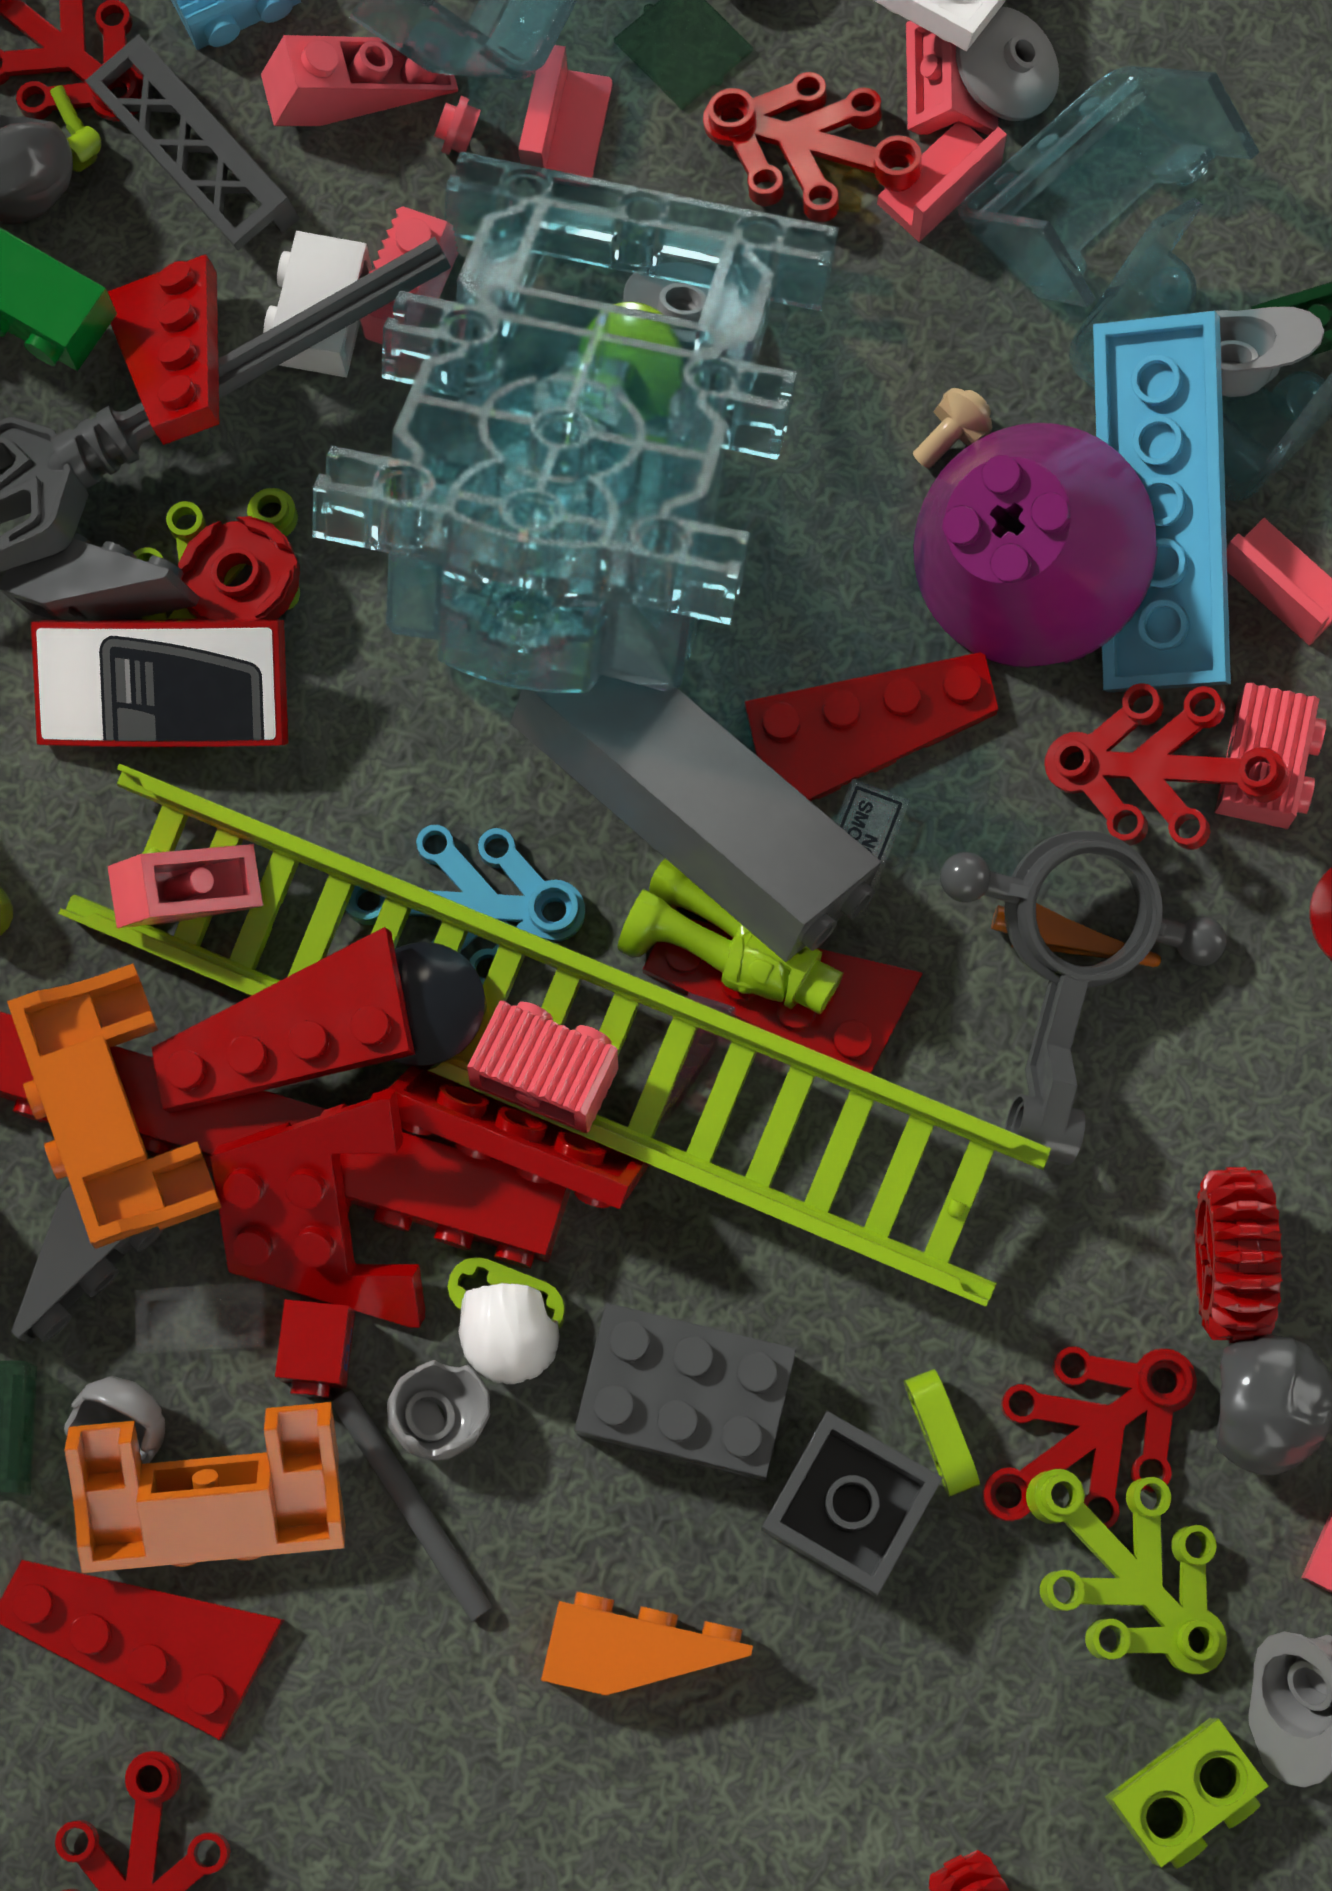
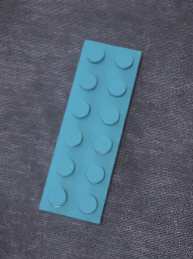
M1215 311L1093 324L1096 437L1121 454L1143 482L1154 509L1156 546L1158 547L1153 578L1140 607L1122 630L1102 646L1103 690L1107 692H1124L1131 686L1139 683L1149 684L1155 689L1231 684L1220 316Z

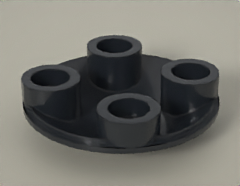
M416 942L395 948L415 1055L392 1061L407 1066H414L421 1070H430L455 1057L471 1043L482 1024L487 1001L478 973L463 955L441 944Z

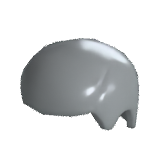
M436 1360L426 1362L398 1379L387 1401L388 1428L410 1454L428 1460H449L473 1447L490 1417L489 1390L477 1372L469 1365L453 1367L441 1364ZM437 1404L443 1409L444 1414H445V1419H444V1417H443V1415H442L440 1409L438 1408Z
M114 1376L88 1383L72 1402L71 1407L73 1410L64 1426L67 1436L68 1428L71 1426L135 1420L142 1464L151 1462L161 1448L165 1436V1418L155 1398L136 1382Z

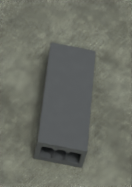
M604 628L524 683L510 724L784 962L790 960L805 946L811 951L817 949L833 932L838 919L844 914L853 919L873 898L875 890L870 884L881 861L607 628Z

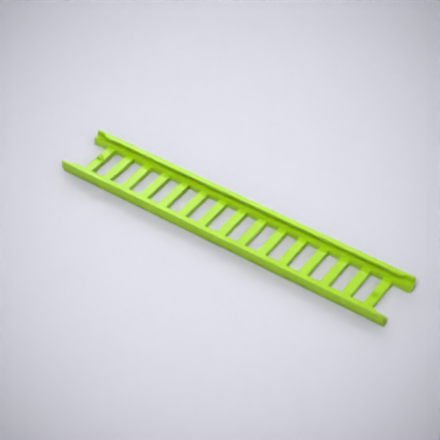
M122 764L118 765L117 770L122 771L117 782L118 787L162 805L142 854L175 851L189 816L217 828L210 848L242 845L245 839L272 850L273 853L260 882L263 906L249 909L230 958L200 947L212 916L179 921L174 935L151 925L117 928L113 909L75 894L70 897L66 909L60 908L58 914L251 996L281 981L257 971L256 968L299 862L325 872L329 876L287 977L327 956L355 885L385 897L371 934L386 927L392 933L394 949L397 946L411 909L441 920L442 923L434 943L450 947L459 953L468 932L494 942L499 947L483 984L487 1008L479 1031L462 1052L428 1071L985 1307L988 1305L997 1282L949 1263L994 1152H1000L1044 1170L1052 1148ZM525 956L557 969L541 1008L550 1013L553 1021L558 1025H564L582 980L614 992L599 1031L611 1040V1044L618 1049V1055L624 1045L640 1003L673 1017L628 1127L597 1114L590 1131L586 1134L470 1086L467 1066L499 1001H506L509 997ZM701 1028L732 1042L687 1151L655 1139L654 1135L697 1030ZM759 1052L790 1065V1069L747 1174L743 1176L712 1163L756 1053ZM817 1076L846 1088L850 1092L805 1201H802L771 1188V1185ZM875 1101L910 1116L865 1226H861L831 1213L830 1210ZM937 1126L969 1139L970 1142L929 1242L923 1252L889 1236L932 1131Z

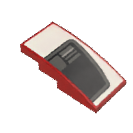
M175 618L168 620L108 619L101 621L42 620L31 622L37 745L225 747L279 746L289 744L284 620Z

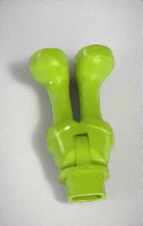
M666 858L655 870L650 882L649 891L643 889L632 906L622 928L617 947L623 954L636 958L648 952L658 941L670 943L691 952L723 973L721 982L727 988L742 994L752 993L778 1002H782L785 998L784 1006L790 1009L799 1003L818 1014L823 1012L843 977V972L820 961L821 951L818 949L811 951L807 946L790 960L784 962ZM680 907L695 913L722 929L733 939L729 940L695 923L675 909Z

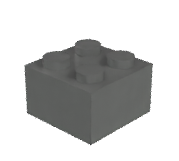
M827 1411L765 1520L761 1531L875 1597L880 1593L943 1477Z

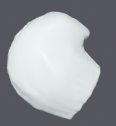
M500 1283L474 1288L466 1291L464 1294L458 1332L464 1357L477 1373L492 1382L516 1384L524 1382L526 1379L536 1378L554 1361L560 1337L558 1321L548 1317L543 1297L539 1290L528 1285Z

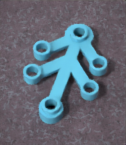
M429 825L418 834L416 846L421 858L427 863L438 865L461 892L428 891L500 921L520 922L516 926L517 928L551 942L569 939L581 928L585 918V904L580 892L573 885L562 880L544 881L516 850L514 839L508 831L501 828L487 830L479 839L478 851L482 861L490 867L501 868L523 896L497 894L457 850L452 834L444 826ZM432 835H441L447 840V846L439 854H430L424 849L425 841ZM500 838L509 844L508 851L504 856L494 858L486 853V845L492 839ZM355 885L346 907V912L352 920L359 924L374 925L385 897L380 896V903L374 910L364 911L358 907L357 902L360 895L368 890ZM550 902H560L565 906L566 914L561 920L551 922L542 915L544 907ZM411 909L409 916L431 917L414 909ZM468 932L461 950L478 936ZM497 944L493 949H481L473 954L469 962L475 970L481 960L486 958L494 959L499 945ZM480 977L482 984H484L485 978Z

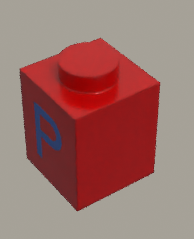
M284 1300L275 1378L284 1383H291V1395L328 1399L330 1387L346 1389L356 1314L350 1306Z

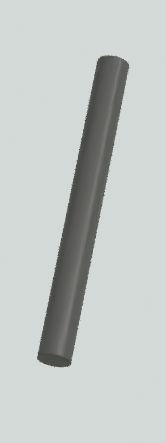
M350 1390L332 1402V1407L471 1622L490 1611L493 1606L354 1391Z

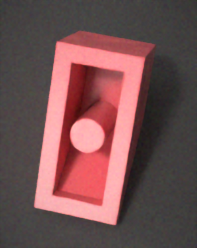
M254 844L139 854L107 866L117 928L174 923L263 906Z

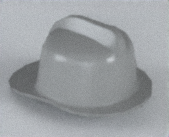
M1296 307L1215 311L1220 316L1222 396L1240 397L1253 394L1271 381L1278 374L1280 367L1292 365L1310 356L1321 345L1324 336L1321 320L1310 311Z
M1284 1631L1268 1636L1257 1648L1249 1707V1726L1263 1765L1269 1773L1289 1785L1308 1787L1323 1782L1332 1773V1635L1326 1634L1318 1638H1309L1301 1634Z

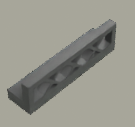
M139 34L85 80L92 91L238 251L269 223L272 222L283 233L300 220L288 197ZM132 66L143 79L141 99L116 98L107 87ZM153 92L159 99H153ZM130 112H140L139 122ZM152 112H172L180 121L179 138L154 139L150 135ZM190 133H191L197 140H190ZM166 152H177L176 163ZM188 153H209L217 161L216 180H191L187 176ZM227 174H228L234 181H227ZM204 193H215L214 204ZM226 193L247 194L258 206V209L236 228L224 217Z

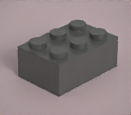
M606 1302L574 1431L577 1436L765 1482L796 1348Z

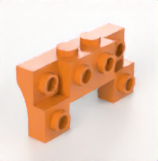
M134 963L83 981L50 989L37 990L7 1001L34 1079L23 1083L29 1105L36 1120L47 1117L55 1139L44 1143L49 1163L57 1180L68 1176L90 1243L95 1249L157 1226L162 1230L222 1208L198 1142L150 1159L148 1158L110 1047L158 1031Z
M325 1402L266 1408L264 1436L267 1452L142 1464L135 1420L69 1427L64 1451L73 1497L77 1550L81 1572L92 1573L165 1565L185 1567L197 1562L228 1559L249 1561L261 1556L345 1548L346 1524L338 1474L339 1453L332 1403Z

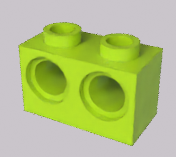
M1209 1718L1106 1795L1105 1798L1154 1865L1162 1868L1168 1862H1171L1175 1869H1178L1193 1860L1207 1848L1208 1844L1202 1836L1222 1821L1230 1829L1252 1815L1261 1806L1255 1796L1266 1789L1268 1785L1220 1719ZM1219 1757L1229 1765L1232 1781L1229 1789L1224 1794L1212 1797L1204 1791L1201 1785L1200 1772L1207 1761ZM1169 1798L1178 1808L1179 1823L1171 1834L1157 1837L1148 1827L1147 1811L1150 1805L1157 1799Z

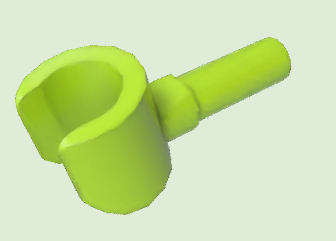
M59 85L52 88L50 93L66 124L68 132L71 134L67 140L72 151L73 170L80 172L96 161L97 154L101 148V138L95 129L90 126H84L64 87Z

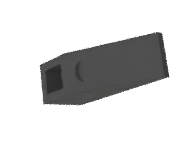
M75 532L72 542L65 550L55 555L8 569L0 583V591L27 614L40 620H131L193 607L197 605L200 599L181 580L184 572L173 563L157 556H151L148 562L140 560L126 548L110 541H105L102 547L92 545L87 538Z
M69 1185L59 1198L11 1332L17 1339L30 1345L37 1338L42 1342L53 1338L70 1321L72 1315L67 1311L68 1308L85 1292L90 1297H93L104 1290L119 1272L114 1265L131 1248H134L137 1252L146 1249L165 1229L160 1230L157 1226L95 1249L90 1243L71 1185Z

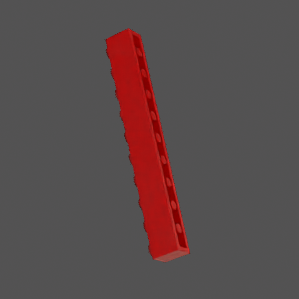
M0 1011V1097L15 1102L13 1112L36 1120L23 1083L34 1079L12 1015ZM117 1046L110 1047L147 1154L158 1156L171 1151V1149L175 1150L198 1142L208 1171L212 1174L210 1156L219 1145L287 1122L294 1125L318 1117L326 1110L271 1092L260 1091L169 1113L163 1110L161 1106L153 1057ZM47 1117L36 1120L49 1123ZM402 1132L403 1144L397 1154H340L348 1213L352 1204L375 1210L373 1221L405 1232L410 1231L412 1222L436 1229L433 1239L464 1250H470L473 1240L497 1247L495 1258L523 1268L531 1269L534 1259L549 1263L571 1189L553 1182L541 1184L529 1181L518 1175L515 1167L491 1158H473L460 1152L457 1148Z

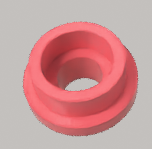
M461 96L457 106L449 103L445 104L434 137L445 141L441 152L447 155L450 154L451 150L466 154L481 110L468 105L469 98Z

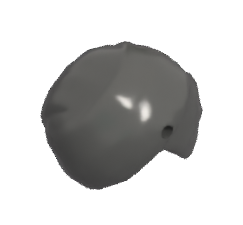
M0 115V224H19L38 218L46 213L67 190L73 170L72 151L65 134L54 122L23 116Z
M1273 1334L1263 1335L1251 1340L1238 1341L1223 1350L1220 1362L1222 1386L1220 1414L1216 1431L1217 1449L1236 1466L1255 1474L1265 1476L1278 1475L1297 1467L1318 1450L1332 1426V1377L1327 1366L1307 1344L1291 1337Z

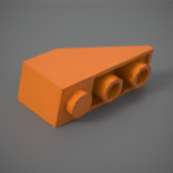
M576 1591L574 1604L562 1601L558 1603L541 1681L606 1696L749 1657L752 1654L753 1645L740 1643L742 1629L704 1621L702 1634L676 1628L679 1616L677 1614L640 1606L638 1619L612 1613L615 1600Z

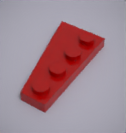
M207 254L188 261L171 263L160 272L108 291L117 315L111 322L112 329L151 427L162 444L165 445L219 425L217 271Z
M981 652L745 701L744 705L755 755L809 801L819 800L840 790L842 786L871 772L875 773L896 763V760L919 749L928 748L997 715L999 709L986 656Z
M690 919L729 940L733 939V937L714 924ZM656 942L642 968L644 974L713 1009L871 1074L923 974L918 971L817 948L822 952L821 962L843 972V977L823 1012L818 1014L799 1003L790 1009L784 1006L785 998L782 1002H778L752 993L742 994L727 988L721 982L723 973L691 952L670 943Z
M383 927L151 1047L162 1109L172 1113L415 1055L391 931Z
M21 1560L0 1599V1625L219 1740H223L284 1622V1619L27 1560Z

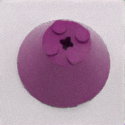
M1029 423L1007 427L982 437L963 449L940 472L931 485L918 515L913 544L914 566L918 585L928 609L945 632L956 642L973 653L981 652L985 654L987 660L998 664L1029 668L1031 666H1045L1060 662L1068 663L1092 653L1111 640L1131 620L1140 607L1153 578L1158 547L1156 546L1154 509L1148 492L1135 470L1121 454L1098 437L1083 430L1054 423Z

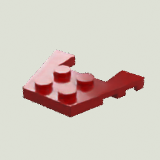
M385 1089L373 1093L368 1100L346 1106L344 1103L324 1110L318 1117L294 1125L287 1122L219 1145L210 1158L215 1190L222 1207L219 1208V1216L228 1272L331 1304L347 1305L354 1311L403 1326L420 1328L425 1319L426 1312L420 1265L356 1264L354 1261L340 1154H397L403 1144L396 1089Z

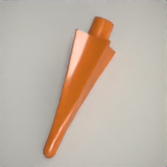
M1036 903L1038 929L1044 942L1052 952L1110 958L1125 944ZM998 905L993 916L991 929L1008 934L1004 907ZM1150 951L1139 964L1158 967L1161 963V956Z

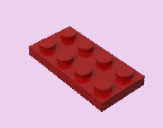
M410 1066L388 1088L396 1089L401 1128L418 1135H430L433 1133L453 1141L460 1152L477 1159H490L492 1157L515 1167L518 1175L529 1181L541 1184L553 1182L575 1191L574 1194L579 1200L594 1207L608 1208L612 1206L621 1209L648 1167V1164L428 1070H421Z

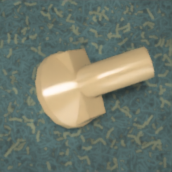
M949 389L944 393L941 402L933 411L941 420V423L913 451V455L922 466L930 469L958 439L969 446L990 434L992 421L990 418L991 411L987 402L972 390Z

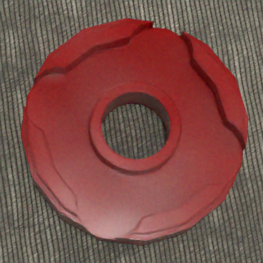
M252 516L236 517L238 521H230L225 524L218 521L206 526L188 543L178 563V567L184 572L181 580L200 597L196 606L187 608L189 613L195 619L277 620L289 609L299 589L300 565L287 537L272 523ZM238 564L252 566L251 576L245 583L234 587L224 585V578L232 567Z

